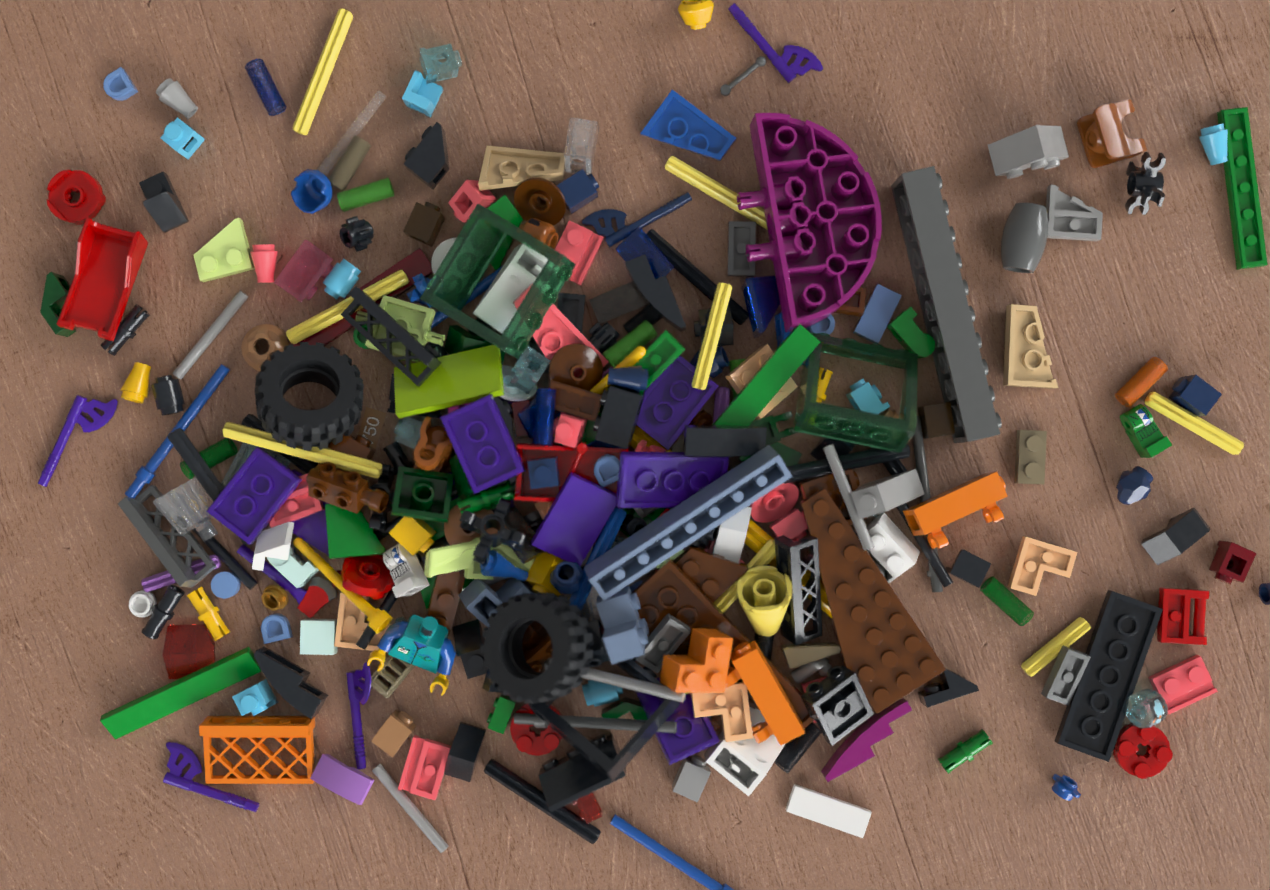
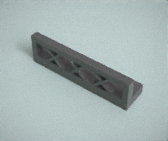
M155 485L149 486L137 498H123L118 505L180 587L193 588L217 567L188 528L186 530L185 524L180 520V517H174L178 516L174 509L168 512L173 519L171 532H164L160 525L162 516H166L165 513H162L158 505H156V512H149L142 503L153 495L157 502L163 506L166 514L168 510L172 509ZM177 536H183L187 539L186 553L179 552L176 549ZM193 556L200 557L206 564L197 574L191 568Z

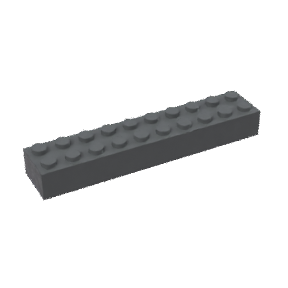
M934 166L902 173L891 185L926 332L935 341V349L932 356L944 403H951L955 434H952L954 443H965L1000 435L999 428L1002 427L1001 418L994 410L995 394L992 386H988L986 375H988V365L985 359L981 357L980 348L982 347V341L979 333H975L973 325L975 313L973 307L969 306L966 295L969 294L968 284L961 276L962 260L960 254L955 252L953 242H955L956 237L953 227L949 226L948 223L949 207L947 201L942 199L940 191L942 189L941 176L939 173H936Z

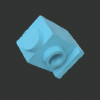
M178 117L165 127L164 134L160 137L188 160L205 141L201 135ZM192 137H194L192 141L187 145V147L183 149V147L188 143V141Z
M863 378L849 386L852 391L846 394L862 422L870 420L890 407L888 402L882 403L880 401L882 395L874 384L870 385L869 382H865Z
M267 679L232 696L241 716L249 712L255 716L278 703Z

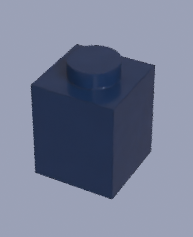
M583 169L556 185L564 195L566 207L571 214L598 198L596 189L599 188L596 179L592 174L587 175Z
M1190 375L1181 377L1172 386L1174 391L1168 398L1197 416H1206L1222 394L1199 376Z
M557 456L535 458L527 461L531 489L559 486L560 476Z

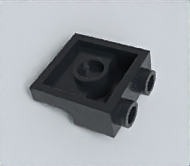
M844 665L830 668L826 678L820 682L810 683L806 687V693L801 696L810 717L817 722L826 742L831 746L874 714L856 673Z

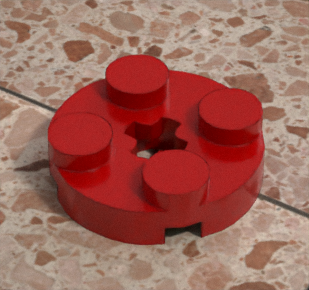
M63 170L50 180L47 187L49 200H46L50 211L57 218L75 225L84 224L86 217H89L91 220L95 218L106 202V197L97 179L81 170ZM72 191L80 192V199L77 202H70Z
M383 554L346 557L343 562L341 571L342 586L348 591L362 596H369L372 599H381L395 585L390 570L384 563ZM368 571H372L373 575H368L366 573H368Z
M526 703L516 711V713L535 714L529 704ZM549 706L558 715H562L560 711L557 710L554 706ZM514 717L512 718L510 725L511 737L519 751L529 755L540 756L548 754L558 747L562 737L550 726L542 730L540 734H535V731L530 729V726L534 725L515 724Z
M1133 722L1120 729L1115 750L1113 749V755L1117 764L1124 771L1138 778L1146 779L1159 774L1166 767L1167 763L1172 760L1173 753L1170 749L1168 738L1159 728L1155 726L1144 728L1149 724ZM1139 744L1147 745L1145 755L1140 754L1137 756L1136 753L1139 751L1137 746Z

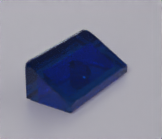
M640 227L616 248V251L625 262L645 254L655 279L667 276L674 269V266Z

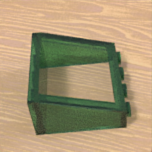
M477 204L420 299L518 359L521 353L527 349L529 340L536 329L541 326L543 317L548 309L557 300L559 291L571 277L576 264L550 246L482 205ZM509 235L548 260L500 336L461 310L505 238Z
M811 333L820 343L804 361L793 431L900 453L916 431L918 354L910 353L905 349L885 348L876 343H860L852 338L841 339L831 337L826 333ZM821 352L905 369L899 419L816 402Z

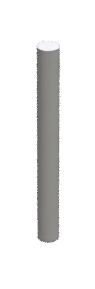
M241 290L236 294L173 371L172 374L179 379L185 376L249 296Z
M833 444L826 446L823 450L863 550L866 551L874 548L863 518L859 519L851 495L852 490Z
M592 668L589 669L586 675H581L585 679L683 702L685 698V693H676L666 686Z
M378 764L372 772L440 853L445 851L449 845L404 791L398 790L399 785L384 767Z

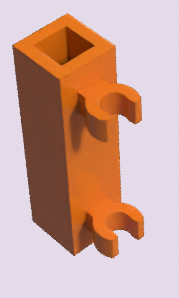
M997 471L984 473L904 510L903 513L913 536L927 534L931 548L938 547L940 549L949 544L947 537L941 530V527L980 509L983 510L982 513L986 523L992 521L995 523L1004 519L1003 513L996 502L1008 497L1005 491L1006 485Z
M754 640L750 643L743 642L737 645L731 653L734 666L728 668L725 688L730 687L742 678L766 720L752 727L753 736L757 743L765 741L774 734L781 746L804 734L805 731L801 719L756 641Z

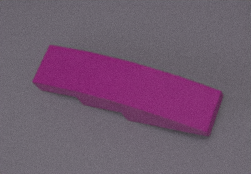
M901 698L878 714H873L837 748L821 770L827 782L875 756L870 746L894 733L889 725L890 722L912 711L905 698Z

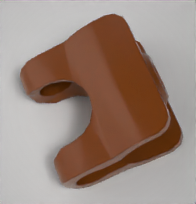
M1132 100L1101 105L1094 110L1093 114L1078 119L1077 127L1088 163L1092 168H1099L1130 159L1147 151L1144 139H1131L1124 134L1122 129L1123 118L1135 111Z
M426 416L420 428V440L414 450V468L442 472L450 466L449 460L455 450L445 427H431L432 418Z

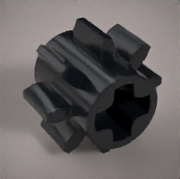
M355 216L346 219V223L341 225L340 239L349 249L354 247L356 252L367 249V245L372 243L374 231L371 224L365 221V219L359 220Z
M597 322L589 330L592 336L588 341L603 354V352L607 349L609 350L611 346L617 343L616 340L620 337V334L608 322L603 326Z

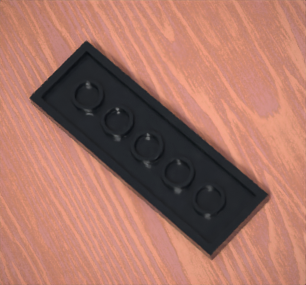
M1107 590L1086 650V654L1091 658L1069 706L1067 705L1055 738L1056 743L1104 761H1110L1163 609Z

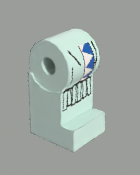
M290 544L288 560L267 557L268 561L296 588L304 587L319 571L310 561L305 562L296 553L293 544Z

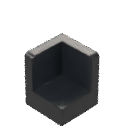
M962 549L959 551L952 567L946 566L945 569L948 574L980 588L991 563Z

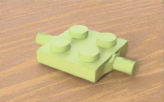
M383 295L380 306L423 346L427 342L443 346L445 335L431 332V325L436 314L434 309ZM359 310L355 318L356 321H367V313ZM373 325V337L375 339H385L386 328L383 325ZM369 340L366 341L365 345L368 348L378 350ZM401 342L392 343V354L398 357L406 356L405 345ZM381 343L387 349L386 343Z

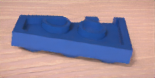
M671 90L640 133L643 136L718 161L722 160L736 141L735 136L674 90Z

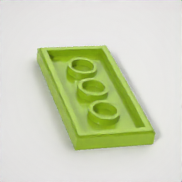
M498 344L438 357L437 359L442 363L420 387L398 367H394L395 410L399 419L471 403L489 394H492L493 397L504 395L501 353ZM422 361L411 364V372L416 377L427 368Z

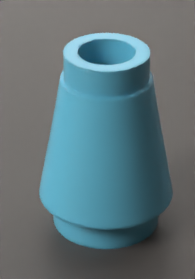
M1224 124L1200 129L1201 136H1199V139L1210 161V165L1227 162L1228 129H1224Z

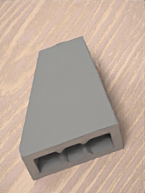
M915 468L865 483L851 492L859 519L886 512L924 495V491Z

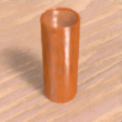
M1152 357L1115 394L1116 399L1122 405L1130 408L1168 371L1167 365L1161 359Z

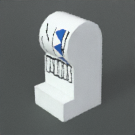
M400 543L384 552L383 560L386 567L390 570L395 583L392 590L396 598L412 596L430 585L416 554L412 555Z

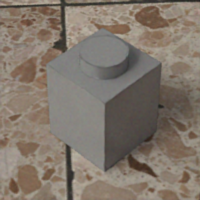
M692 755V758H684L672 783L673 792L698 802L711 773L710 767L706 765V760L696 755Z

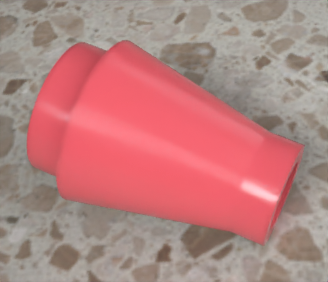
M252 245L253 252H250L257 275V283L274 282L278 251H275V245Z

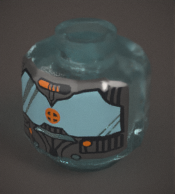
M1144 689L1138 691L1126 700V716L1136 727L1150 728L1162 722L1168 714L1165 699L1155 690Z

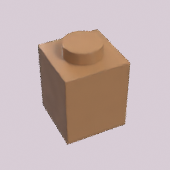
M395 710L371 742L393 758L417 725L413 723L414 720L409 714L404 711L399 713Z

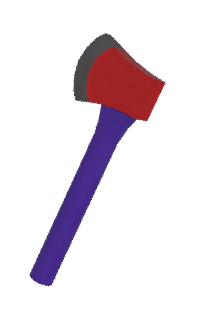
M244 544L241 545L237 553L253 564L254 551ZM265 561L262 572L288 591L298 602L299 606L297 609L310 619L323 606L337 597L335 587L325 578H312L308 590H304L303 588H296L268 562Z

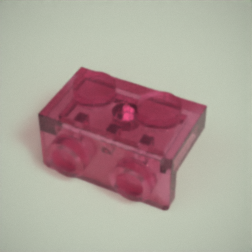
M305 239L274 283L294 296L299 302H302L304 298L309 301L318 289L315 283L320 277L325 279L334 266L330 264L333 258Z

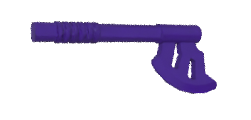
M736 3L728 8L735 20L755 41L788 84L797 77V74L803 76L811 69L820 72L824 69L813 53L800 46L785 45L783 47V55L780 57ZM793 54L796 55L794 63L788 66L787 62ZM803 59H807L808 62L801 67L800 63Z
M76 395L64 426L41 472L38 484L47 487L75 424L81 425L85 433L100 429L113 417L117 409V399H113L105 404L96 399L88 402L87 398ZM97 407L105 412V414L101 416L98 412L94 410V408ZM81 412L88 413L94 421L91 423Z
M367 662L364 663L363 669L346 672L353 743L355 747L354 754L356 766L359 770L366 768L360 703L365 705L371 690V671Z
M176 742L166 743V747L171 753L167 763L170 773H166L163 783L187 791H193L245 810L257 812L260 804L258 802L194 782L192 779L195 775L202 773V766L198 757L185 745ZM181 753L184 757L177 765L176 761ZM190 763V769L181 777L182 770Z

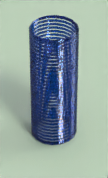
M254 59L245 65V69L268 115L276 116L284 112L287 106L262 59Z
M537 388L532 444L552 445L553 434L551 433H553L554 427L551 426H554V420L551 419H554L555 413L551 412H555L556 407L552 406L556 402V399H553L556 398L557 392H553L557 391L555 389Z

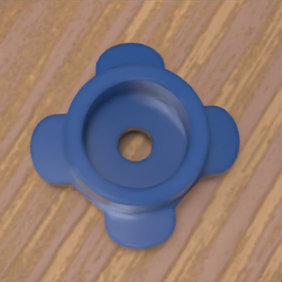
M1057 774L1052 776L1055 780L1052 790L1059 797L1071 801L1073 797L1079 798L1081 796L1077 791V783L1072 778L1065 775L1060 777Z

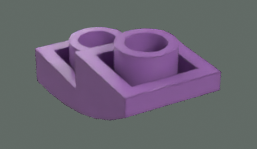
M322 754L310 779L328 790L358 805H362L374 782V779L355 767L346 766L329 754Z

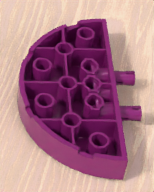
M755 113L749 127L760 190L738 192L737 203H740L738 204L739 210L756 207L764 209L769 243L746 245V255L749 254L747 261L752 262L766 259L773 261L786 333L791 332L798 325L806 328L824 320L837 311L863 284L877 256L876 253L882 232L881 209L871 176L868 172H865L855 152L838 136L812 121L806 120L804 122L799 119L790 118L791 115Z

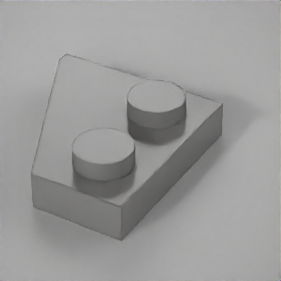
M1056 185L1048 186L1046 199L1048 217L1047 238L1082 241L1101 240L1103 213L1092 206H1086L1082 200L1075 196L1070 197L1058 190L1059 187Z

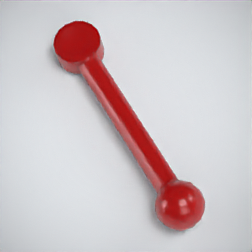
M581 442L577 445L578 452L567 477L570 472L575 473L582 454L587 452L588 446L586 443Z

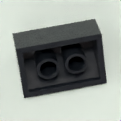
M601 734L590 741L611 760L620 752L613 734L607 737L605 734ZM572 748L566 752V757L557 760L555 757L542 764L543 768L540 769L538 774L547 806L551 813L625 777L626 767L612 781L580 752Z

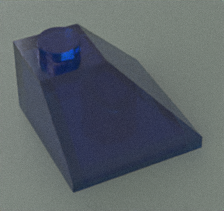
M775 275L745 279L741 287L754 338H758L763 334L780 305Z

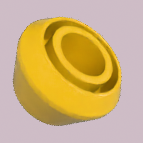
M683 0L678 6V12L685 25H689L694 30L702 29L711 20L714 2L712 0Z

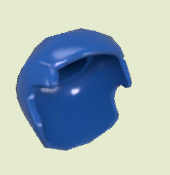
M307 169L294 178L296 187L291 191V197L300 210L304 213L313 214L329 205L333 192L331 182L326 175L318 170Z

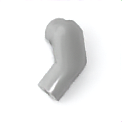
M823 658L798 667L791 672V675L799 684L817 671L821 676H827V672L832 666L828 663L829 660L827 658Z

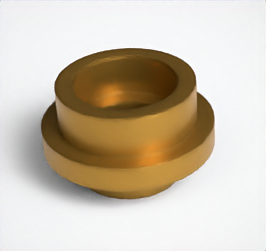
M271 584L264 589L261 599L264 606L269 610L283 609L288 604L287 593L282 587Z

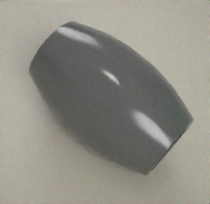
M1033 203L1015 204L1007 218L1001 240L1003 269L1018 273H1033L1042 259L1048 237L1046 207Z

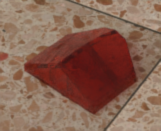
M205 624L168 625L162 656L169 679H180L214 663L215 643Z

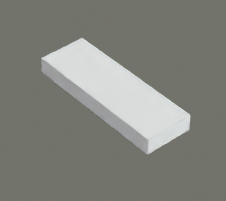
M797 784L793 785L786 806V812L861 838L864 837L872 814L868 809Z

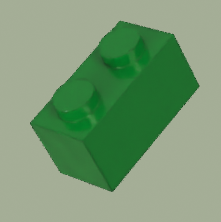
M501 694L500 698L496 697L493 707H495L494 713H490L487 719V723H489L488 729L504 734L517 701L511 700L509 696Z

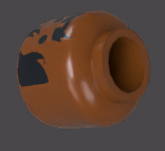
M531 218L525 224H521L517 231L519 245L526 242L543 256L552 253L558 244L559 237L554 225L536 218Z

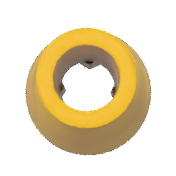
M139 362L134 363L130 374L120 389L122 391L121 398L143 404L144 399L148 398L151 366Z

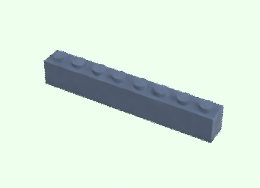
M768 445L584 566L589 581L603 601L790 479L792 477L780 455Z

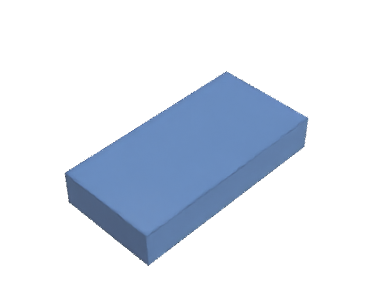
M877 284L866 304L864 314L860 317L853 333L878 344L902 295Z

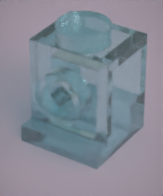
M451 44L425 49V47L420 48L419 60L427 84L458 77V67L462 66L459 51H453ZM444 58L447 59L445 62H439V61H438V60L444 59Z
M527 346L511 370L515 375L510 383L529 394L542 376L550 360Z
M411 416L400 419L394 430V434H397L395 441L415 449L420 440V428L423 422Z

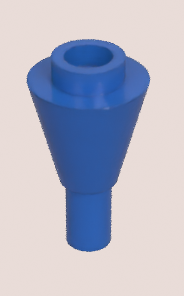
M490 550L484 565L480 564L481 573L484 576L512 577L523 582L528 578L527 571L515 567L496 550Z

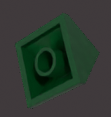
M399 466L391 515L448 523L454 474Z

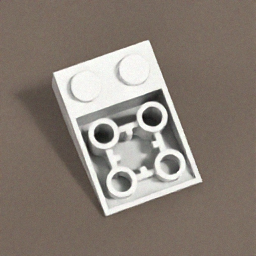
M523 242L514 248L473 314L515 344H518L527 333L528 328L513 302L532 283L551 301L568 273L526 242Z
M884 512L866 525L874 548L867 550V552L888 583L916 564L920 551Z
M749 707L752 727L766 721L759 709ZM722 731L718 736L720 742L709 747L704 756L710 766L747 796H750L766 776L785 744L780 746L774 734L761 743H757L754 736L752 739L725 742Z

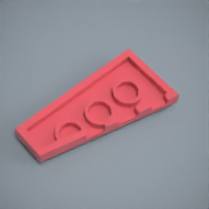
M533 283L513 302L548 364H550L553 355L560 348L569 344H583L593 349L600 357L603 367L609 362ZM578 367L574 369L573 375L574 377H579L582 374V369Z

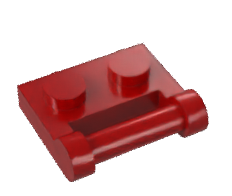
M1159 587L1158 608L1163 610L1157 626V641L1161 643L1207 645V636H1204L1206 599H1209L1210 591ZM1191 598H1194L1193 635H1189Z

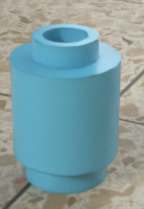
M343 258L340 264L338 262L335 264L322 282L326 285L324 291L336 300L339 296L345 299L359 280L357 276L361 271Z
M588 680L587 684L582 685L587 706L594 705L597 707L620 700L619 695L624 693L622 687Z

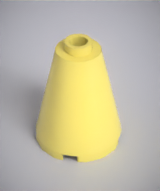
M773 566L750 568L746 571V575L737 582V598L754 631L758 635L770 637L775 635L781 626L792 597V584L786 574L783 575L778 572L777 568Z

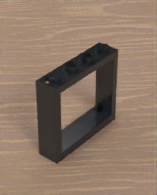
M635 657L615 663L633 679L665 686L656 679L657 676L651 669L646 666L643 668L636 663ZM656 696L663 703L613 760L549 707L556 699L529 704L533 713L608 778L614 781L661 725L678 708L679 702Z

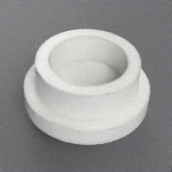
M138 591L131 596L129 609L137 617H148L153 614L152 608L157 604L156 597L151 592Z

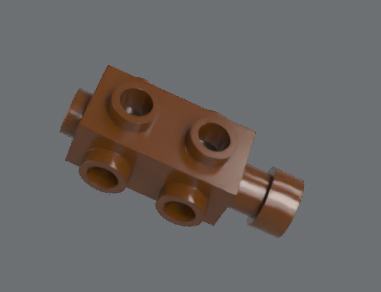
M330 462L319 463L309 471L306 478L308 496L356 514L364 505H367L372 511L382 513L389 501L388 492L380 489L375 491L369 489L368 480L360 478L358 472L338 470Z

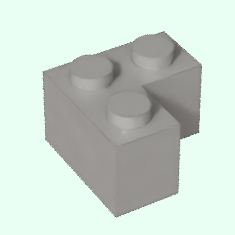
M1035 125L988 144L995 175L1007 176V179L1023 175V170L1030 167L1032 170L1039 168L1047 170L1060 165V160L1069 157L1061 126Z

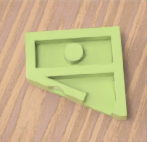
M240 218L234 219L193 255L199 279L202 282L255 269L243 220Z

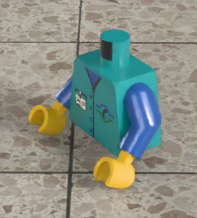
M411 615L407 621L391 624L387 628L377 645L379 649L370 653L367 665L369 666L372 660H379L380 663L377 671H380L385 663V653L389 652L388 655L435 674L438 672L439 675L434 678L430 686V692L432 693L435 685L439 684L443 688L442 696L449 686V681L446 677L451 673L456 651L451 640L447 638L448 629L439 625L434 617L422 618L417 615Z

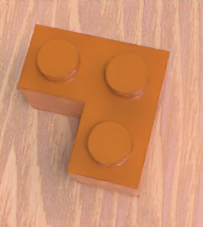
M692 628L688 655H664L660 682L676 693H724L733 638L717 629Z

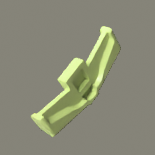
M479 537L470 542L430 549L426 553L424 575L426 577L465 569L464 577L467 579L493 580L494 578L493 576L482 575L480 563L473 561L475 557L473 555L474 550L480 542ZM504 544L490 549L496 550L515 567L529 572L535 560V554L522 550L521 552L516 551Z

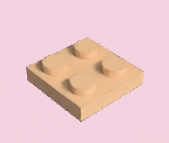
M768 344L762 345L726 376V379L737 394L740 393L774 353ZM791 377L755 418L756 420L762 419L798 387Z

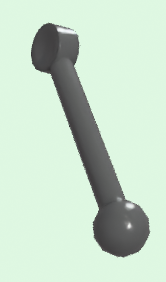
M758 57L756 63L729 85H722L720 89L721 94L728 96L734 86L758 67L765 66V57Z

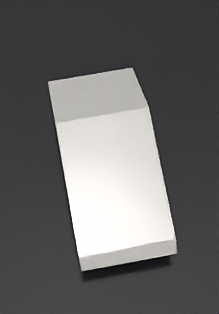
M751 507L744 508L720 524L712 554L715 553L724 556V559L739 563L748 530Z
M287 522L261 532L257 537L252 569L263 571L266 557L288 560L294 527L293 522Z

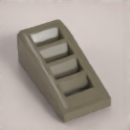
M836 642L781 645L786 664L791 669L838 654L841 651L840 646Z
M390 655L385 659L383 668L380 671L376 670L371 676V686L387 699L415 667V665L398 659L407 666L404 670L393 661L395 657ZM387 666L400 676L395 678L386 670ZM380 675L392 684L391 687L378 677Z

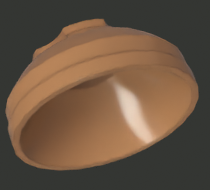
M262 324L253 327L244 336L241 347L242 355L249 366L260 371V366L265 360L270 361L272 353L276 350L283 352L284 346L291 343L287 339L286 332L280 327ZM261 339H266L270 345L269 351L264 355H259L255 350L257 341Z

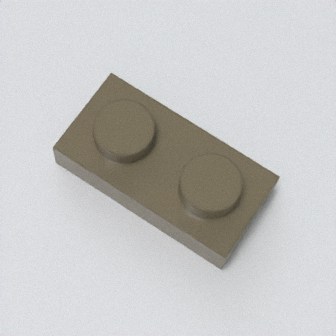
M1017 430L1014 483L1045 484L1047 431Z

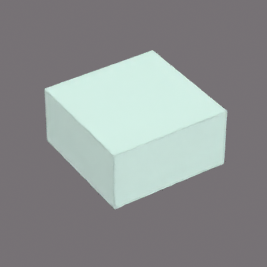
M305 618L301 620L300 654L334 655L338 653V647H334L337 619Z

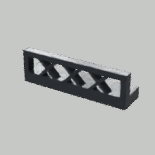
M355 286L349 293L354 300L341 315L420 387L442 362L367 293ZM360 305L367 310V321H356L351 316ZM373 325H383L386 328L385 339H375L373 337ZM401 342L405 345L406 356L395 357L392 354V343ZM381 343H386L387 349ZM411 360H421L427 366L418 377L411 372ZM400 361H406V367Z
M785 535L776 537V568L778 572L783 575L786 574L792 584V597L782 620L780 632L783 637L794 645H799L823 636L818 538L810 536L793 541ZM809 547V554L802 562L800 560V549ZM808 569L810 570L811 577L806 585L803 586L801 579ZM810 594L812 595V602L805 611L803 610V602ZM812 618L813 630L804 633L805 625Z

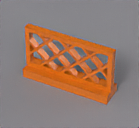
M207 716L199 725V736H203L206 784H313L314 781L310 777L315 770L313 740L315 716L312 719L307 716ZM211 738H221L228 746L220 753L212 746ZM239 738H248L255 746L246 753L235 742ZM266 738H275L281 746L273 753L262 742ZM293 738H306V748L301 753L289 743ZM230 747L242 757L235 766L223 756ZM257 747L269 757L262 765L250 756ZM284 747L296 757L289 765H286L277 756ZM217 760L229 770L225 775H213V764ZM245 760L256 771L252 775H244L237 767ZM272 760L283 771L279 775H271L264 767ZM299 760L307 767V775H297L291 767Z

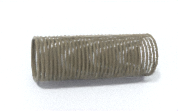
M354 135L329 176L333 186L342 191L346 190L345 188L352 180L351 178L371 148L368 142Z

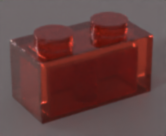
M593 792L573 801L574 805H578L580 809L578 812L581 819L585 820L587 824L602 817L603 811Z

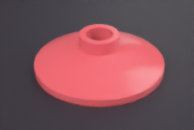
M792 482L782 483L750 504L752 508L751 517L760 523L772 522L783 517L791 511L798 501L799 490L797 486Z

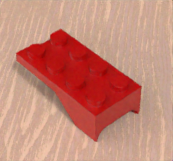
M86 217L77 241L75 275L57 321L59 327L72 331L74 327L86 328L97 331V336L102 339L114 341L148 246V242L141 232L125 231L97 223Z
M531 443L517 444V451L526 471L516 475L514 500L554 501L559 493V487L564 484L576 457L577 447ZM588 447L587 452L582 454L574 474L600 485L594 474L596 461L603 455H613L620 460V452H629V449ZM557 456L560 476L559 486L531 489L527 461L529 459ZM618 481L604 488L617 494Z

